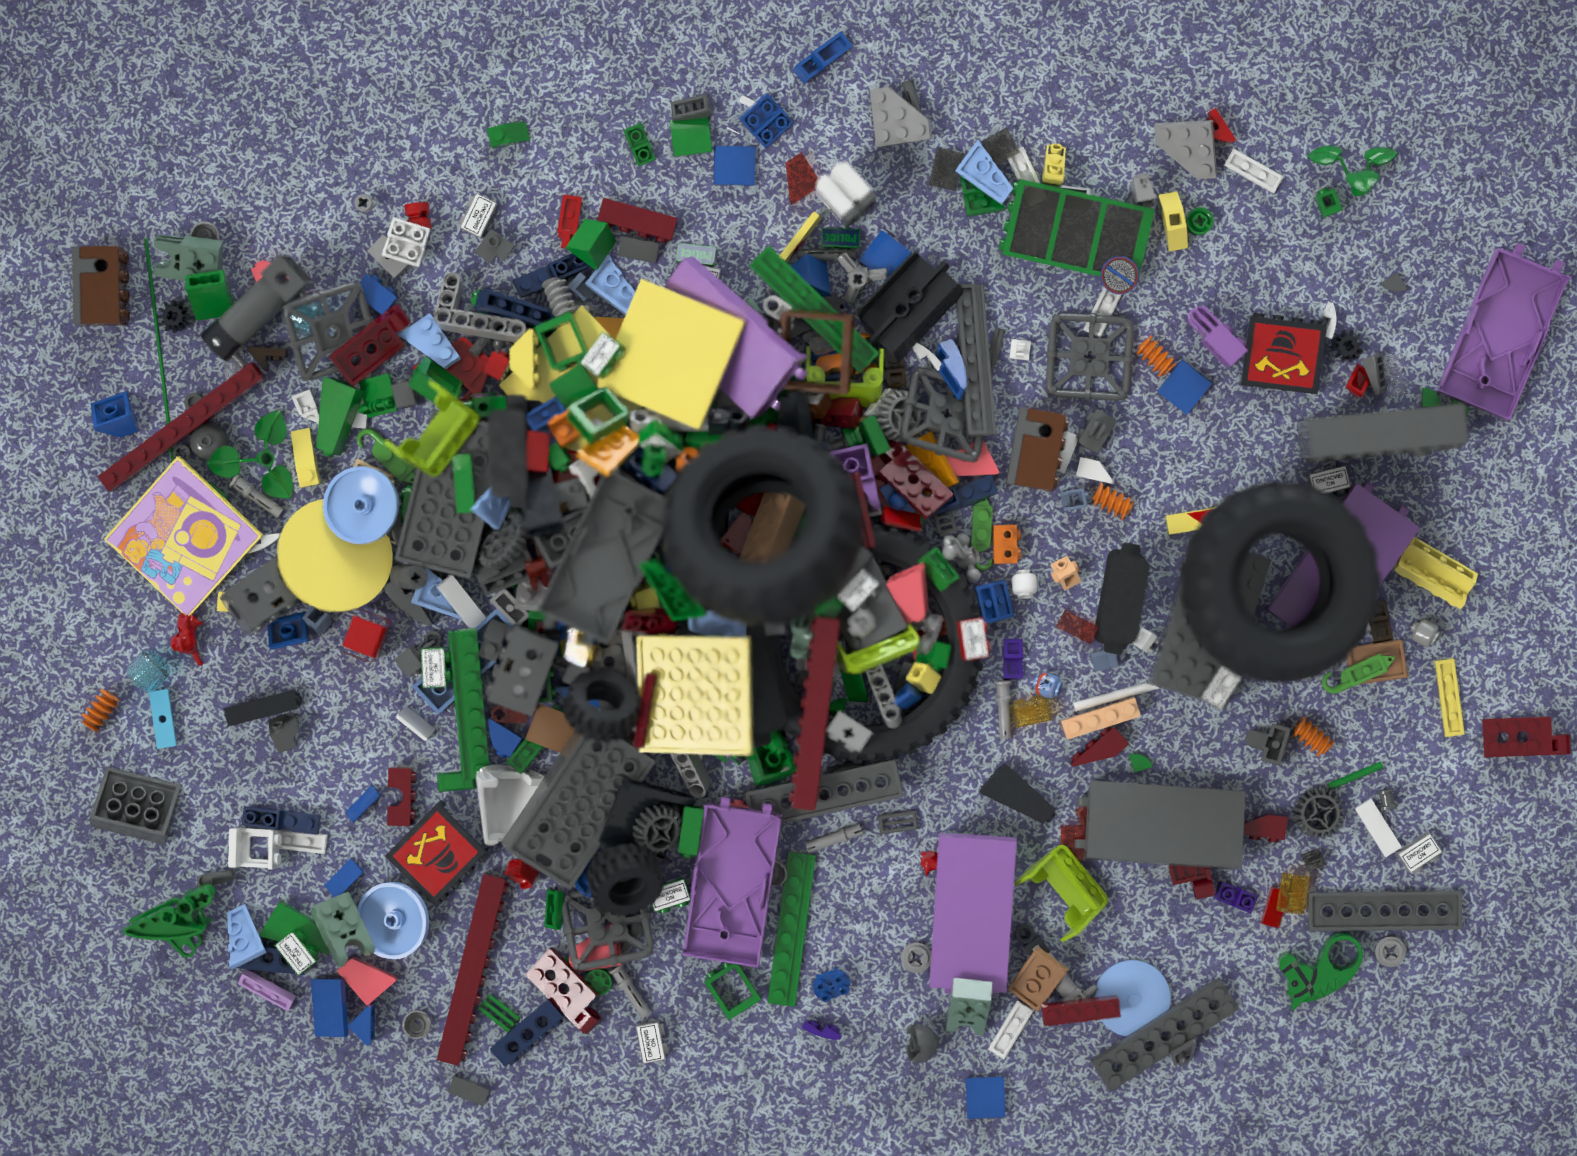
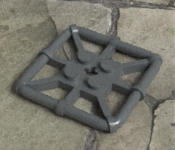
M347 283L325 291L321 289L317 291L318 293L293 300L284 305V319L290 337L289 345L293 348L297 367L303 380H316L340 372L335 365L315 371L323 355L336 351L354 337L352 329L364 325L368 326L374 321L373 316L370 315L366 296L360 283ZM351 290L342 308L330 312L326 298ZM356 296H358L363 318L350 322L347 312ZM320 300L324 314L310 318L295 310V308ZM291 314L308 322L312 335L298 339ZM330 328L337 330L332 337L330 334H327ZM314 342L317 352L306 369L300 346ZM371 343V349L366 347V351L368 353L373 352L375 344ZM360 357L352 359L351 364L359 363Z
M1095 313L1054 314L1050 322L1048 352H1046V392L1055 397L1084 399V401H1089L1090 399L1125 400L1130 390L1131 365L1134 362V357H1132L1133 321L1122 316L1095 315ZM1062 321L1089 322L1088 337H1075ZM1095 323L1122 324L1107 339L1094 338ZM1057 325L1071 339L1070 353L1055 352ZM1126 329L1124 357L1109 356L1110 342ZM1088 351L1095 355V359H1092L1090 363L1084 358ZM1055 357L1070 358L1069 372L1053 385ZM1109 361H1124L1122 389L1108 375ZM1072 375L1086 376L1085 391L1058 390V388ZM1091 376L1104 377L1117 393L1090 392Z
M921 366L915 368L911 378L908 398L905 399L904 403L906 407L901 426L902 436L900 438L910 445L933 451L939 456L943 454L966 462H976L981 452L984 436H976L974 449L972 450L962 435L963 425H966L964 400L954 398L949 386L946 395L935 392L925 375L945 381L939 371ZM919 381L929 395L928 405L915 401ZM913 409L926 413L924 424L909 431ZM941 412H948L950 417L945 419L944 415L941 414ZM925 429L938 433L936 444L913 438V436ZM945 435L956 438L965 453L943 447Z
M578 890L564 894L562 915L565 930L563 932L567 938L570 960L575 970H589L608 965L613 967L617 966L618 963L642 959L653 954L654 942L650 925L651 915L648 913V909L640 910V915L626 918V916L621 914L616 916L610 914V912L606 913L598 907L593 909L585 908L573 900L574 898L584 897ZM569 905L586 915L588 926L572 927ZM606 921H609V923H613V925H610V929H606V927H602V925L605 924ZM642 922L646 945L629 935L627 925ZM589 933L591 943L578 959L574 936ZM627 941L641 951L616 956L614 944ZM609 946V958L586 962L596 947Z

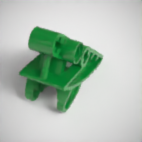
M210 884L190 889L182 898H171L130 918V924L125 926L122 931L124 935L138 939L167 941L182 957H192L196 949L203 942L201 933L204 932L212 920L204 916L202 908L211 903L216 895V890ZM173 903L177 904L176 908L171 907ZM193 936L198 937V944L195 943ZM184 944L192 948L191 953L183 951L182 947Z

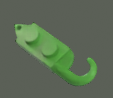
M366 428L358 433L357 443L360 448H363L362 437L370 435L376 441L372 448L373 455L400 482L414 483L411 479L414 478L415 480V468L384 443L386 440L376 430Z
M985 498V501L981 500L980 503L973 506L971 547L974 546L978 552L986 551L991 544L993 507L990 506L987 498ZM990 559L985 566L979 563L974 566L979 571H986L992 566L993 559Z
M1378 653L1347 667L1341 672L1342 683L1334 687L1329 686L1327 683L1328 677L1331 676V672H1328L1322 679V686L1328 693H1340L1387 672V668L1395 657L1383 656Z

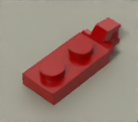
M563 194L557 230L558 238H562V249H566L565 247L578 230L582 197Z

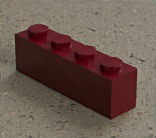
M603 198L597 221L607 223L610 229L613 225L620 227L619 231L630 234V231L638 232L637 236L648 239L649 236L657 237L656 241L667 244L668 241L672 242L678 218Z
M1117 995L1041 1004L1044 1026L1121 1017Z

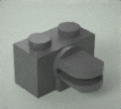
M1095 409L1094 412H1089L1085 419L1088 423L1084 429L1080 428L1076 438L1078 439L1077 444L1098 454L1117 420Z
M431 640L421 649L430 648L435 644V641ZM412 645L394 659L408 678L411 676L415 678L422 674L421 649L418 650L415 645Z
M555 654L554 659L566 664L567 667L565 668L553 661L551 663L552 667L564 672L561 679L570 685L572 680L579 676V674L582 672L587 673L588 670H591L590 662L583 658L568 661Z
M1272 723L1269 733L1256 729L1250 730L1246 735V742L1250 747L1264 751L1261 759L1263 762L1282 767L1293 730Z

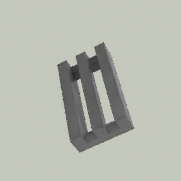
M916 810L878 815L880 835L918 829ZM907 815L913 816V818L882 822V819ZM910 822L914 824V826L883 830V826Z

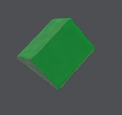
M584 219L565 248L597 271L616 243V240L607 223Z

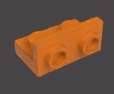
M568 408L564 413L553 416L547 423L549 431L561 448L582 436L567 420Z

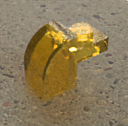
M569 626L567 632L569 637L562 639L560 642L563 655L571 663L586 667L593 664L596 645L591 644L590 648L583 645L584 633Z

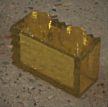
M1041 695L1032 696L1030 701H1025L1024 698L1013 700L1014 704L1010 705L1015 728L1053 720L1049 699Z
M1282 872L1276 910L1285 913L1304 914L1307 905V891L1310 887V877Z

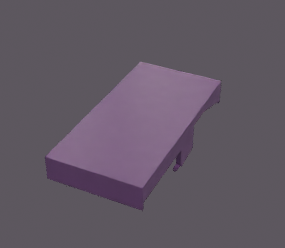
M1519 243L1515 246L1513 253L1499 248L1493 251L1436 389V392L1506 421L1510 420L1548 333L1553 314L1568 281L1571 279V276L1562 275L1561 273L1565 262L1557 259L1552 269L1521 257L1526 246Z
M684 258L664 288L746 322L719 388L751 418L763 415L770 405L779 411L780 402L777 400V395L793 373L800 379L805 378L808 372L800 368V363L808 356L798 353L767 326L766 319L696 258Z
M1367 481L1364 488L1359 484H1352L1342 503L1345 504L1351 514L1357 516L1362 522L1369 541L1373 542L1378 557L1376 562L1378 572L1381 573L1382 584L1420 527L1406 518L1410 511L1402 505L1399 512H1397L1371 494L1375 486ZM1306 550L1266 609L1289 627L1299 623L1308 615L1316 602L1319 592L1318 568L1308 550Z
M721 797V804L706 802L704 808L698 859L694 870L690 896L691 902L682 955L758 968L782 813L771 812L772 805L763 804V810L729 805L730 798Z
M939 832L929 987L945 988L944 993L950 994L953 978L992 982L991 997H995V992L1006 993L1016 838Z

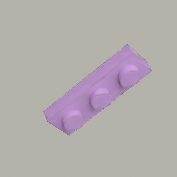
M248 969L244 970L238 982L242 987L286 1011H289L296 997L290 991L282 989L272 981L266 980Z

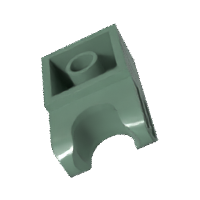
M160 234L154 238V246L156 249L168 253L171 260L159 261L153 267V273L157 277L185 281L186 275L222 270L224 241L186 235L185 237Z
M816 612L805 618L801 615L793 619L792 657L799 659L809 657L811 652L809 650L810 638L814 639L815 632L811 631L812 619L816 620L817 615H819Z
M349 892L313 906L311 915L338 967L345 966L348 958L345 947L348 945L359 947L365 956L374 954L375 947Z
M953 978L946 1016V1032H955V1029L959 1026H970L974 1029L975 1035H984L991 1003L992 982Z

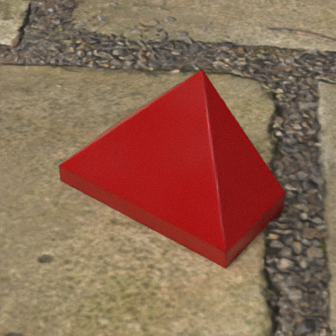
M1357 363L1345 386L1355 398L1363 396L1370 382L1364 367Z

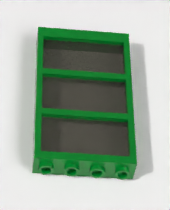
M1018 179V182H1014L1012 193L1015 194L1014 201L1009 202L1007 211L1011 214L1009 220H1005L1003 231H1006L1005 239L1001 238L999 245L1002 255L1100 276V271L1108 259L1115 256H1124L1136 264L1140 275L1155 209L1023 179Z

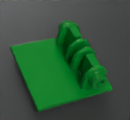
M389 373L359 382L360 389L364 391V403L358 407L360 414H367V418L398 411Z

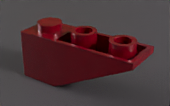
M839 397L831 400L832 406L823 419L811 418L812 424L856 429L863 409L859 399Z
M651 607L627 611L623 630L675 635L678 620L672 621L665 608Z
M1114 726L1111 728L1106 727L1100 732L1101 736L1096 741L1093 738L1085 745L1086 749L1082 753L1080 751L1075 753L1070 758L1072 762L1069 764L1074 767L1115 757L1129 743Z
M1266 813L1244 821L1243 835H1249V839L1260 840V837L1268 838L1269 842L1279 843V840H1285L1288 817Z

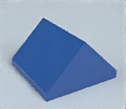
M806 254L791 265L821 297L831 296L826 262Z
M305 612L279 617L270 625L267 623L270 650L311 641L306 621L302 619Z
M371 1002L348 1025L366 1046H370L375 1041V1002Z

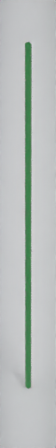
M144 238L166 423L168 424L170 423L149 244L148 238ZM174 448L170 450L171 463L175 460L173 456Z

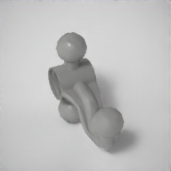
M965 533L958 534L956 538L946 536L943 541V556L948 560L955 559L960 569L964 570L967 568L966 578L970 583H977L981 578V573L974 565L979 563L981 558L974 546L968 547L970 543L969 536Z

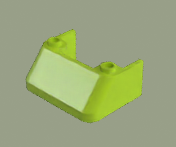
M807 346L806 372L808 374L805 377V382L840 385V382H825L823 369L818 366H810V347ZM884 349L879 350V368L868 369L864 374L863 383H851V389L847 395L829 393L831 400L839 397L859 399L862 407L867 408L871 403H876L882 395Z
M430 381L429 384L439 392L434 404L440 411L418 440L407 438L399 447L388 440L384 443L402 459L431 477H435L444 470L478 425L479 415L451 393Z
M906 621L908 627L900 631L902 634L848 656L840 643L837 642L835 660L844 673H859L916 650L919 647V636L912 625Z
M1065 845L1053 848L1031 865L1014 882V885L1017 886L1028 879L1034 883H1041L1046 879L1070 908L1065 912L1064 918L1070 930L1060 939L1062 942L1078 935L1108 903L1106 893Z

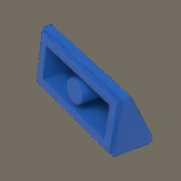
M373 785L346 810V814L351 822H355L381 796V793Z
M350 858L324 886L333 897L339 896L357 880L364 870Z

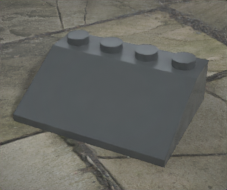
M874 558L867 560L861 569H865L881 584L879 587L880 592L874 598L870 597L866 601L867 606L863 609H868L877 619L875 622L876 628L864 638L859 635L855 637L848 630L850 626L848 619L854 613L844 604L835 616L840 618L839 627L852 653L880 643L908 627ZM839 589L835 597L842 591L841 589Z
M106 767L89 817L90 825L93 828L166 845L181 785Z

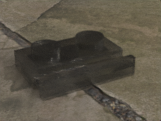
M1007 127L980 142L996 166L1020 153Z
M937 147L928 186L956 191L960 175L955 170L963 161L964 153Z

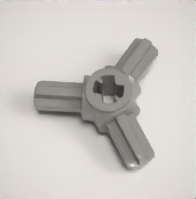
M847 252L842 253L838 257L839 262L848 272L846 275L849 278L847 282L849 287L844 297L847 303H855L859 290L863 289L865 285L870 284V281L887 279L886 268L868 270V267H863L860 264L856 265ZM856 274H858V276L859 274H861L863 276L862 279H856Z

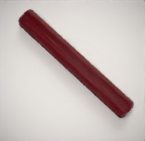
M852 473L849 475L857 489L863 509V545L865 549L875 547V541L859 473Z
M651 672L646 673L644 679L641 707L633 746L636 748H644L657 678V675Z

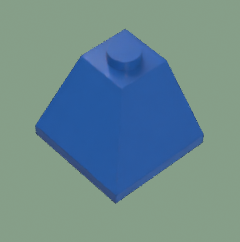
M127 391L90 403L95 431L120 438L139 432L137 419Z

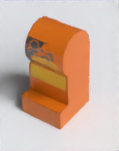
M840 354L821 356L817 359L816 366L823 369L825 377L832 373L841 372L842 356Z

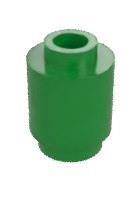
M780 729L770 732L772 742L767 745L773 755L777 754L779 756L784 754L788 750L789 743Z

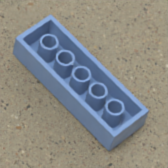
M498 609L494 610L476 627L478 650L481 648L483 636L491 619L513 628V625ZM505 638L503 645L506 646L507 640ZM479 656L481 676L496 662ZM450 662L448 663V671L452 672ZM421 678L412 686L438 715L454 702L453 681L449 682L447 687L423 688V679Z

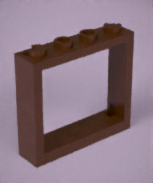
M785 309L780 314L779 325H782V331L778 336L789 345L792 317L844 321L840 385L788 380L782 389L847 395L851 389L855 315Z

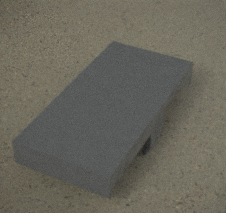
M612 473L609 477L602 474L537 608V611L547 615L543 623L544 626L551 629L554 620H557L586 634L582 644L589 648L593 639L609 644L628 600L643 575L639 565L640 563L649 562V558L662 533L661 527L664 511L666 510V498L615 473Z
M1091 780L1088 788V798H1077V806L1087 807L1085 840L1076 839L1074 842V848L1085 849L1084 860L1240 870L1242 868L1245 791Z

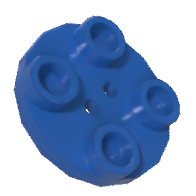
M837 967L821 975L817 974L813 983L814 994L821 998L823 1002H828L840 995H846L850 991V978L846 972L838 970Z

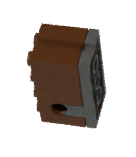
M120 246L72 247L74 325L127 326V321H130V312L126 310V302H129L130 299L129 291H126V283H129V272L126 271V264L129 263V254L125 252L124 248ZM107 262L108 268L102 272V265Z
M1025 407L1019 408L1006 484L1052 492L1053 488H1057L1059 477L1055 475L1056 470L1061 468L1062 463L1059 453L1060 450H1064L1066 440L1062 436L1063 431H1067L1069 424L1066 415ZM1041 426L1050 428L1051 434L1049 437L1044 438L1040 435L1039 428Z

